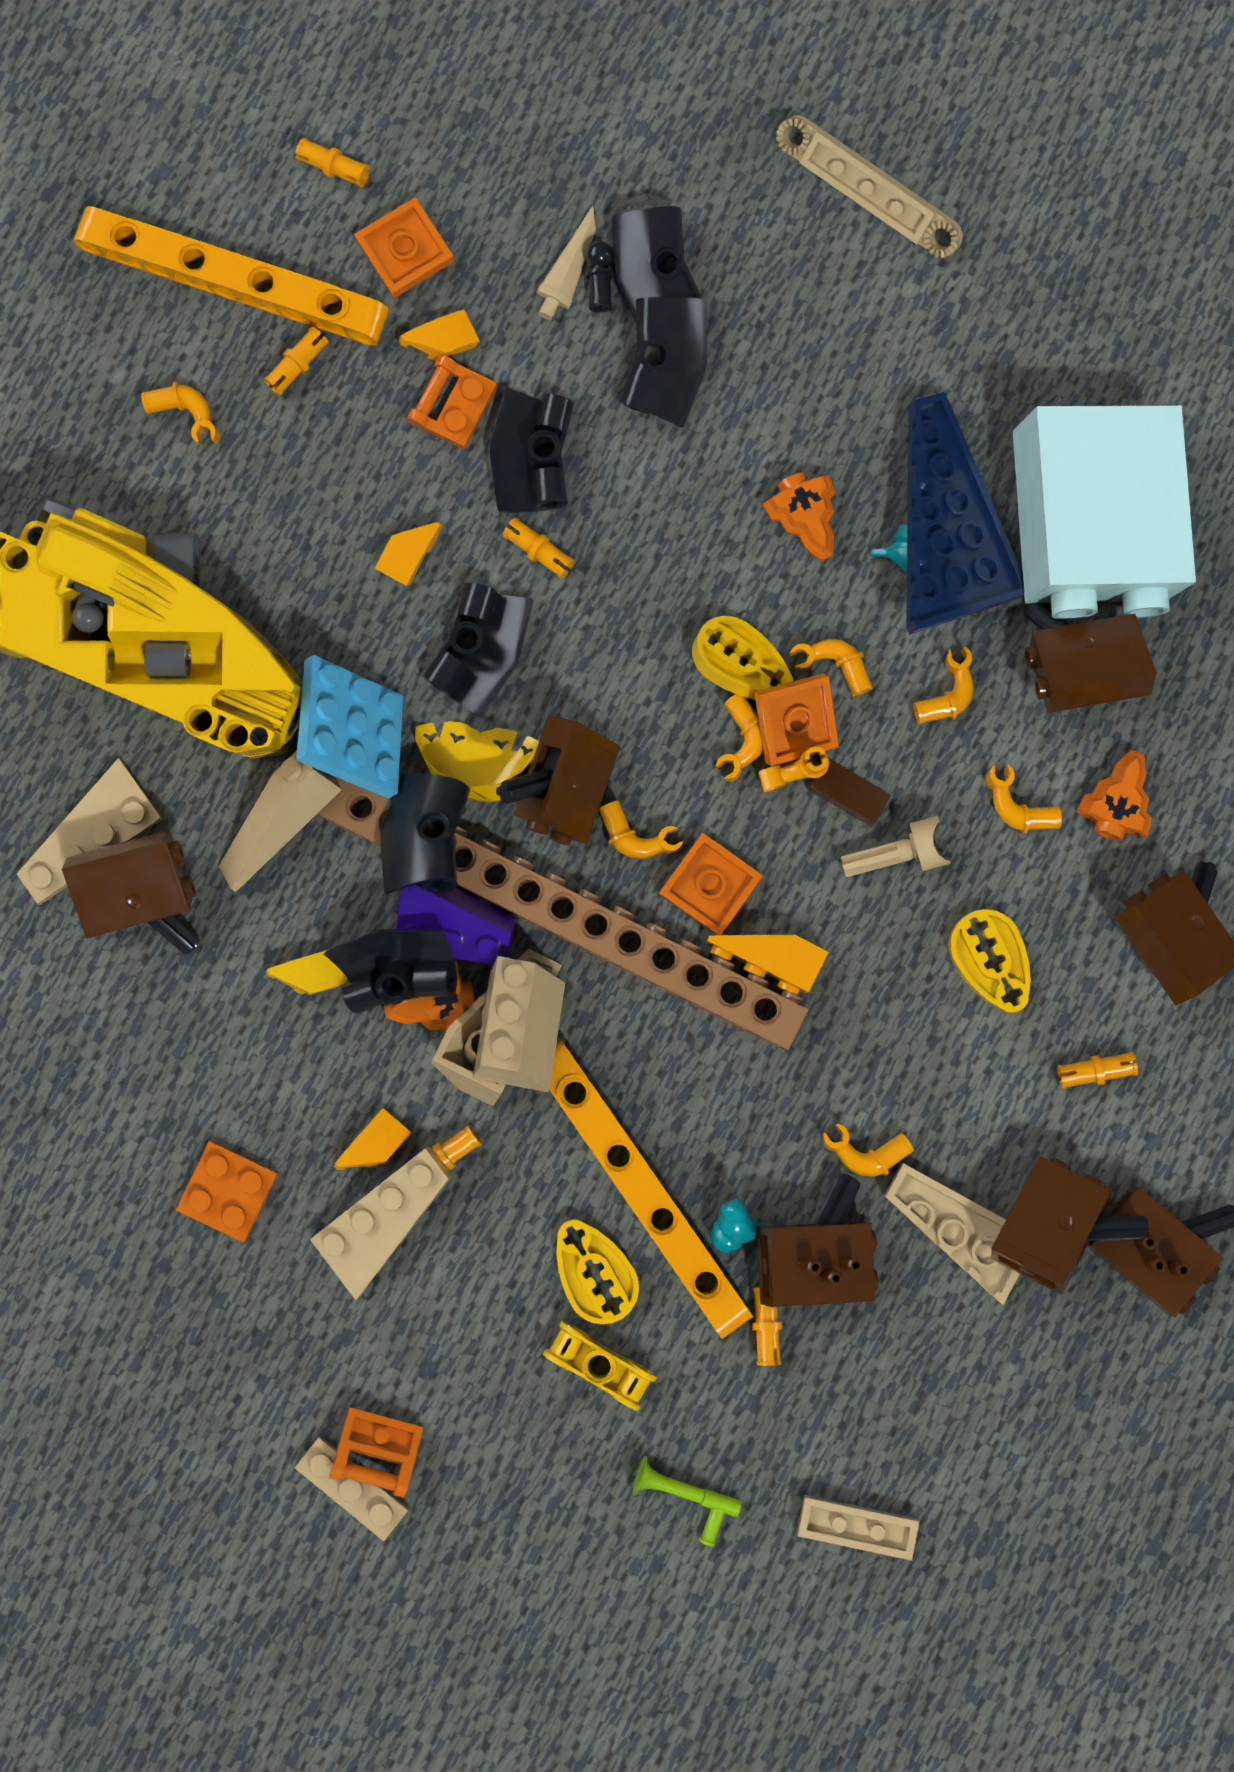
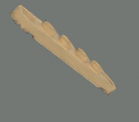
M791 116L778 126L776 141H778V146L783 149L784 153L786 152L794 157L801 165L906 238L928 250L931 255L934 254L935 257L945 258L960 247L963 234L961 227L955 220L804 116ZM794 125L802 129L801 132L804 133V139L801 145H795L789 140L788 129L790 126ZM936 229H947L946 231L950 232L949 234L952 235L950 246L943 247L936 242Z

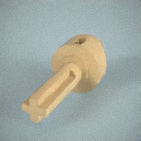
M938 815L911 822L912 833L909 834L910 839H902L841 856L846 877L903 863L913 858L916 859V862H920L922 871L951 864L949 857L944 856L933 842L935 827L939 822Z

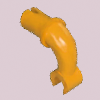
M175 381L170 387L141 393L146 413L152 414L178 408L180 411L188 409L195 420V424L191 429L192 438L203 447L201 436L206 429L211 432L212 441L215 444L218 443L220 439L219 429L212 424L208 402L200 391Z
M829 638L810 646L803 643L797 644L790 651V656L804 653L808 657L806 662L795 666V670L807 671L813 666L814 661L835 660L836 666L841 667L853 697L873 689L862 661L864 657L863 652H859L853 645L842 639Z
M965 646L961 651L964 662H961L960 665L953 660L951 650H949L945 659L946 669L954 674L955 683L953 690L946 691L944 696L914 702L913 711L918 725L947 717L955 720L957 715L965 711L972 701L974 683L969 669L972 654Z
M737 694L730 697L724 703V706L742 730L740 735L744 737V742L734 755L725 754L717 760V769L726 763L734 764L733 772L724 777L725 781L737 780L741 776L742 769L757 759L763 751L758 714L745 697Z
M811 747L801 755L800 759L785 766L777 765L759 771L758 775L764 793L784 787L787 783L823 776L828 770L829 759L824 749L821 747Z
M995 765L988 771L985 782L987 787L993 791L995 810L1001 820L1012 828L1020 830L1022 834H1026L1028 830L1059 829L1061 827L1062 813L1059 806L1028 808L1026 804L1017 805L1013 801L1009 786L1015 779V773L1010 765H1007L1004 769L1005 781L999 780L996 777Z
M619 800L599 808L611 838L608 840L609 845H613L618 852L629 858L645 859L661 852L674 853L683 843L682 841L676 845H670L664 840L667 834L678 829L674 826L663 828L656 837L649 839L638 838L636 831L630 829Z
M835 1125V1128L841 1134L840 1142H832L825 1132L822 1134L824 1146L830 1151H835L842 1163L850 1171L860 1176L875 1177L882 1174L887 1176L889 1174L888 1169L914 1151L913 1146L903 1133L898 1134L877 1150L870 1149L865 1154L856 1150L849 1143V1132L843 1125Z

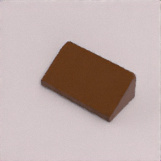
M830 759L827 772L819 778H814L808 788L810 792L870 827L874 826L891 796Z

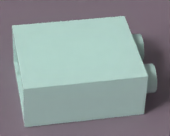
M1037 406L1013 430L1025 603H1051L1052 617L1057 619H1077L1095 615L1098 613L1097 602H1123L1124 615L1136 614L1137 618L1158 616L1169 612V599L1196 583L1182 406Z

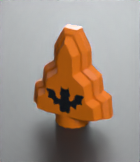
M800 472L785 478L777 485L780 493L762 504L771 521L780 522L787 534L798 536L804 549L817 560L822 562L833 556L834 534L829 521L834 514L831 498L835 494V489L830 475L808 480L805 473Z
M1130 750L1115 764L1109 778L1098 781L1093 793L1083 796L1076 812L1096 822L1093 830L1094 833L1116 841H1123L1125 833L1148 837L1152 817L1147 813L1149 797L1143 789L1147 775L1144 754Z
M455 961L457 989L452 998L408 995L401 1003H385V1016L387 1019L404 1024L421 1022L430 1031L445 1030L446 1032L448 1027L461 1017L476 1001L472 981L462 982L457 961Z

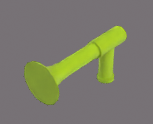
M644 1456L640 1463L633 1485V1495H636L638 1491L643 1489H656L710 1508L711 1510L702 1536L699 1537V1542L710 1547H715V1540L724 1514L737 1517L742 1505L741 1500L706 1488L702 1489L658 1473L649 1465L647 1456Z

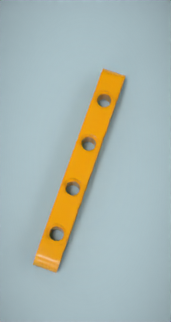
M92 206L85 207L73 239V243L77 247L88 253L371 346L377 345L389 313V308L386 305L370 297ZM136 238L132 245L122 247V244L127 239ZM195 261H204V264L199 269H189ZM263 283L273 284L271 289L266 292L257 291ZM339 305L342 307L337 314L328 315L325 313L330 306Z
M560 1037L557 1038L550 1092L722 1339L753 1318V1315ZM572 1082H579L586 1089V1097L579 1104L569 1103L565 1098V1088ZM614 1145H623L630 1153L628 1162L623 1166H614L608 1160L607 1153ZM659 1208H666L673 1214L672 1224L665 1229L656 1228L651 1222L653 1212ZM711 1272L716 1276L717 1283L711 1291L703 1292L695 1286L696 1278L700 1273Z

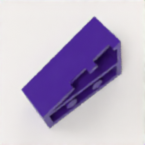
M420 883L401 889L396 929L443 930L451 946L454 958L494 965L498 956L506 958L510 956L517 915L476 894L471 896L457 888L446 893H432L426 891Z

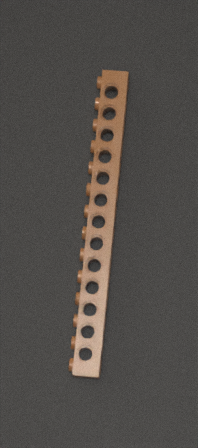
M334 776L342 790L317 815L381 848V829L393 797L387 799ZM362 800L371 801V813L365 818L355 817V805ZM458 826L456 827L454 833L457 840L455 853L459 850H468L473 854V860L468 867H456L457 887L482 897L517 915V917L784 1051L789 1050L808 1011L807 1008L801 1006L802 998L785 990L779 995L767 989L768 981L751 973L745 978L733 972L736 967L734 964L717 956L711 961L700 955L702 951L700 947L683 939L680 944H677L666 938L668 935L666 930L649 922L645 928L633 922L635 915L618 906H614L611 911L599 905L601 898L584 889H581L580 893L577 894L565 888L568 883L566 880L549 872L546 877H543L532 871L534 868L532 863L518 856H514L511 861L499 855L501 848L484 839H481L479 844L465 838L468 833L466 830ZM437 832L434 834L440 836L443 832ZM494 866H500L506 870V878L499 885H491L486 881L487 871ZM526 883H534L540 888L538 898L532 902H525L519 897V890ZM561 899L570 901L574 906L573 913L565 919H559L552 913L553 905ZM593 916H600L607 922L606 931L599 936L589 934L585 928L587 920ZM625 933L636 934L641 940L640 948L632 953L623 951L619 946L621 936ZM661 949L670 951L674 956L673 966L666 970L657 968L652 960L654 953ZM693 966L704 968L708 975L706 984L700 987L692 986L686 977L688 969ZM734 983L740 988L741 998L737 1003L729 1004L721 998L720 990L724 984ZM759 1000H768L774 1005L775 1014L771 1020L763 1021L755 1015L754 1007Z

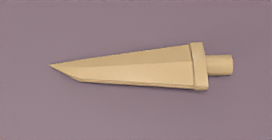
M593 206L537 290V294L545 299L539 311V315L544 319L552 320L558 305L569 310L573 302L572 299L586 261V249L592 243L596 231Z

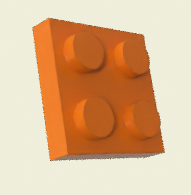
M416 197L354 234L356 242L393 299L455 262L453 254Z
M819 674L754 692L765 763L774 766L799 759L811 747H821L824 751L839 747L829 676Z
M702 832L660 890L659 895L715 935H722L763 875Z
M209 1141L176 1211L244 1243L279 1173L224 1146Z

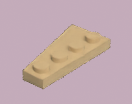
M118 758L18 871L17 876L35 902L42 905L67 887L61 870L67 857L134 840L163 820V818L124 762Z
M430 1146L422 1150L310 1239L355 1300L359 1299L368 1288L374 1277L381 1271L399 1244L403 1242L415 1223L426 1212L452 1177Z
M901 1163L884 1197L995 1300L1004 1305L1019 1276V1273L991 1259V1248L1006 1219Z

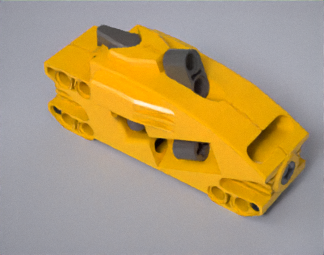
M47 495L36 518L37 521L28 523L22 530L19 539L0 532V653L19 659L28 657L183 723L186 731L192 736L227 751L253 759L289 753L294 741L291 738L300 722L303 681L288 661L247 619L200 588V542L197 533H157L154 546L151 540L137 532ZM95 631L98 638L102 641H91V632Z

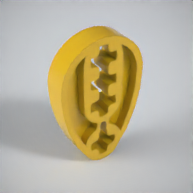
M733 616L712 618L702 626L694 639L692 657L697 669L709 681L727 691L755 700L754 692L773 687L769 684L773 678L779 681L778 685L793 682V677L776 648L758 630L740 618ZM712 636L718 640L714 646L708 642ZM727 647L733 650L730 656L723 652ZM742 657L748 660L745 667L739 663Z
M983 909L967 914L955 924L949 936L948 950L954 966L969 987L984 1001L1005 1013L1021 1011L1029 1000L1031 978L1025 944L1017 926L1009 917L994 910ZM971 919H974L976 923L984 922L986 929L981 931L985 940L992 938L995 945L990 948V951L994 957L1000 955L1003 959V962L999 964V973H996L993 968L986 969L984 963L989 960L985 951L978 953L975 946L980 943V940L976 934L970 936L967 932V929L971 927ZM1001 978L1004 979L1006 985L1011 990H1019L1020 996L1016 998V1006H1013L1011 1002L1004 1003L1001 997L1006 994Z
M570 1219L564 1222L558 1231L556 1255L563 1289L572 1308L580 1317L595 1324H610L621 1320L633 1309L639 1294L638 1276L633 1265L624 1252L599 1229L579 1219ZM573 1226L576 1231L583 1229L585 1235L582 1236L581 1242L586 1254H581L574 1243L568 1245L565 1243L564 1238L568 1236V1227ZM588 1260H592L594 1264L601 1262L604 1268L601 1269L600 1276L604 1281L609 1279L613 1281V1285L609 1288L611 1295L614 1298L620 1296L623 1299L619 1304L620 1311L614 1314L611 1309L603 1310L602 1306L606 1303V1299L602 1293L595 1295L592 1289L596 1287L594 1277L589 1276L586 1278L582 1275L587 1269L585 1262Z

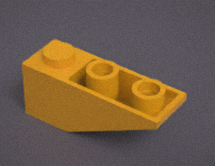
M709 935L706 944L712 946L710 953L728 962L733 957L745 963L744 971L762 979L767 974L779 980L777 985L779 989L788 991L796 996L799 991L804 994L810 991L829 953L797 935Z

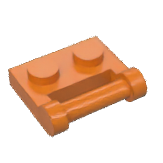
M439 355L434 364L436 370L416 408H411L406 420L410 424L465 450L498 385L496 382L457 364L453 359L445 355ZM450 375L458 379L437 421L429 418L428 415Z
M349 1407L329 1478L341 1481L342 1477L392 1490L393 1495L404 1498L409 1486L424 1427ZM352 1451L400 1464L399 1473L394 1475L347 1462L349 1452Z

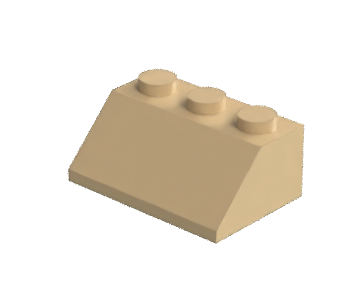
M501 956L497 957L490 971L473 1078L549 1092L565 982L536 963Z

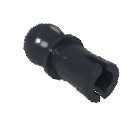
M596 241L586 249L585 258L587 264L592 268L586 271V279L589 280L590 287L589 310L601 313L612 310L611 280L614 278V271L608 267L613 262L614 254L612 247L608 243Z

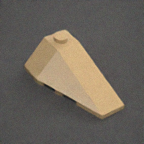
M297 751L285 760L272 774L218 866L228 885L235 892L342 790L334 776L297 761Z
M528 949L517 959L536 963L555 977H557L562 966L531 949ZM486 991L461 1017L448 1027L431 1063L459 1090L494 1106L506 1084L473 1078L487 995Z

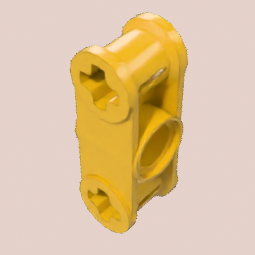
M561 1320L559 1324L561 1330L550 1349H545L543 1355L556 1365L574 1372L606 1391L625 1406L639 1411L641 1408L639 1401L650 1382L656 1381L657 1375L644 1366L626 1359L592 1339L590 1335L576 1326ZM571 1338L572 1341L570 1345L568 1346L566 1352L563 1353L562 1350L564 1346L566 1345L568 1339ZM596 1355L606 1357L610 1362V1371L605 1375L595 1374L590 1368V1359ZM638 1378V1381L635 1384L633 1390L629 1392L628 1390L632 1385L634 1379Z

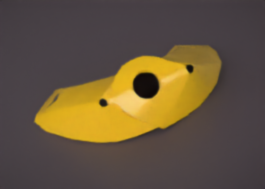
M447 721L444 722L440 738L437 736L430 742L423 735L428 734L431 736L437 733L434 724L427 723L415 727V741L430 774L460 780L470 788L467 800L488 803L501 800V797L496 793L497 787L501 786L502 781L522 775L531 764L539 743L536 739L527 736L522 746H525L527 750L533 749V751L524 755L522 748L519 751H511L517 732L514 730L495 728L480 733L465 723ZM450 733H454L456 736L462 735L465 738L455 743ZM498 740L501 743L509 741V743L501 750L494 741Z

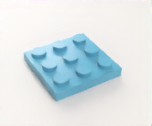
M316 655L307 658L304 661L296 760L387 799L397 795L403 695Z

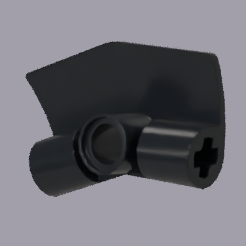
M661 206L618 213L612 216L615 278L635 323L636 299L702 298L684 259L682 210L680 207ZM667 258L676 259L678 264L672 273L663 274L660 272L659 269L662 261Z
M686 297L636 299L637 349L634 362L618 402L625 407L644 414H652L683 428L707 366L706 299ZM648 346H655L660 350L662 358L658 366L649 364L645 359V350Z
M505 388L489 447L496 504L499 512L546 511L559 509L568 504L561 452L574 408V403L570 399L556 394H545L542 400H539L511 388ZM541 447H549L554 451L548 457H540L535 454Z
M465 583L450 638L422 677L451 699L480 717L520 661L533 599L498 594L491 587L476 583ZM472 633L478 637L477 643L473 648L463 649L458 646V641L463 634Z
M404 774L401 776L398 784V794L393 797L380 835L383 886L386 895L420 883L426 891L432 893L450 892L458 886L455 857L457 840L454 833L470 794V788L464 782L450 777L429 774ZM443 832L438 837L430 838L434 833Z
M380 929L331 948L324 953V956L332 961L348 978L343 985L342 995L346 1006L353 1013L359 1014L386 1002L392 1004L401 1003L408 995L452 998L457 989L456 965L451 946L443 930Z

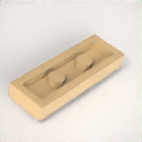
M320 1435L296 1465L295 1469L382 1541H385L408 1512L409 1508L384 1488L343 1477L341 1481L329 1478L337 1449ZM349 1458L347 1459V1462L355 1464Z
M804 1495L797 1535L798 1537L912 1561L919 1520L917 1518Z

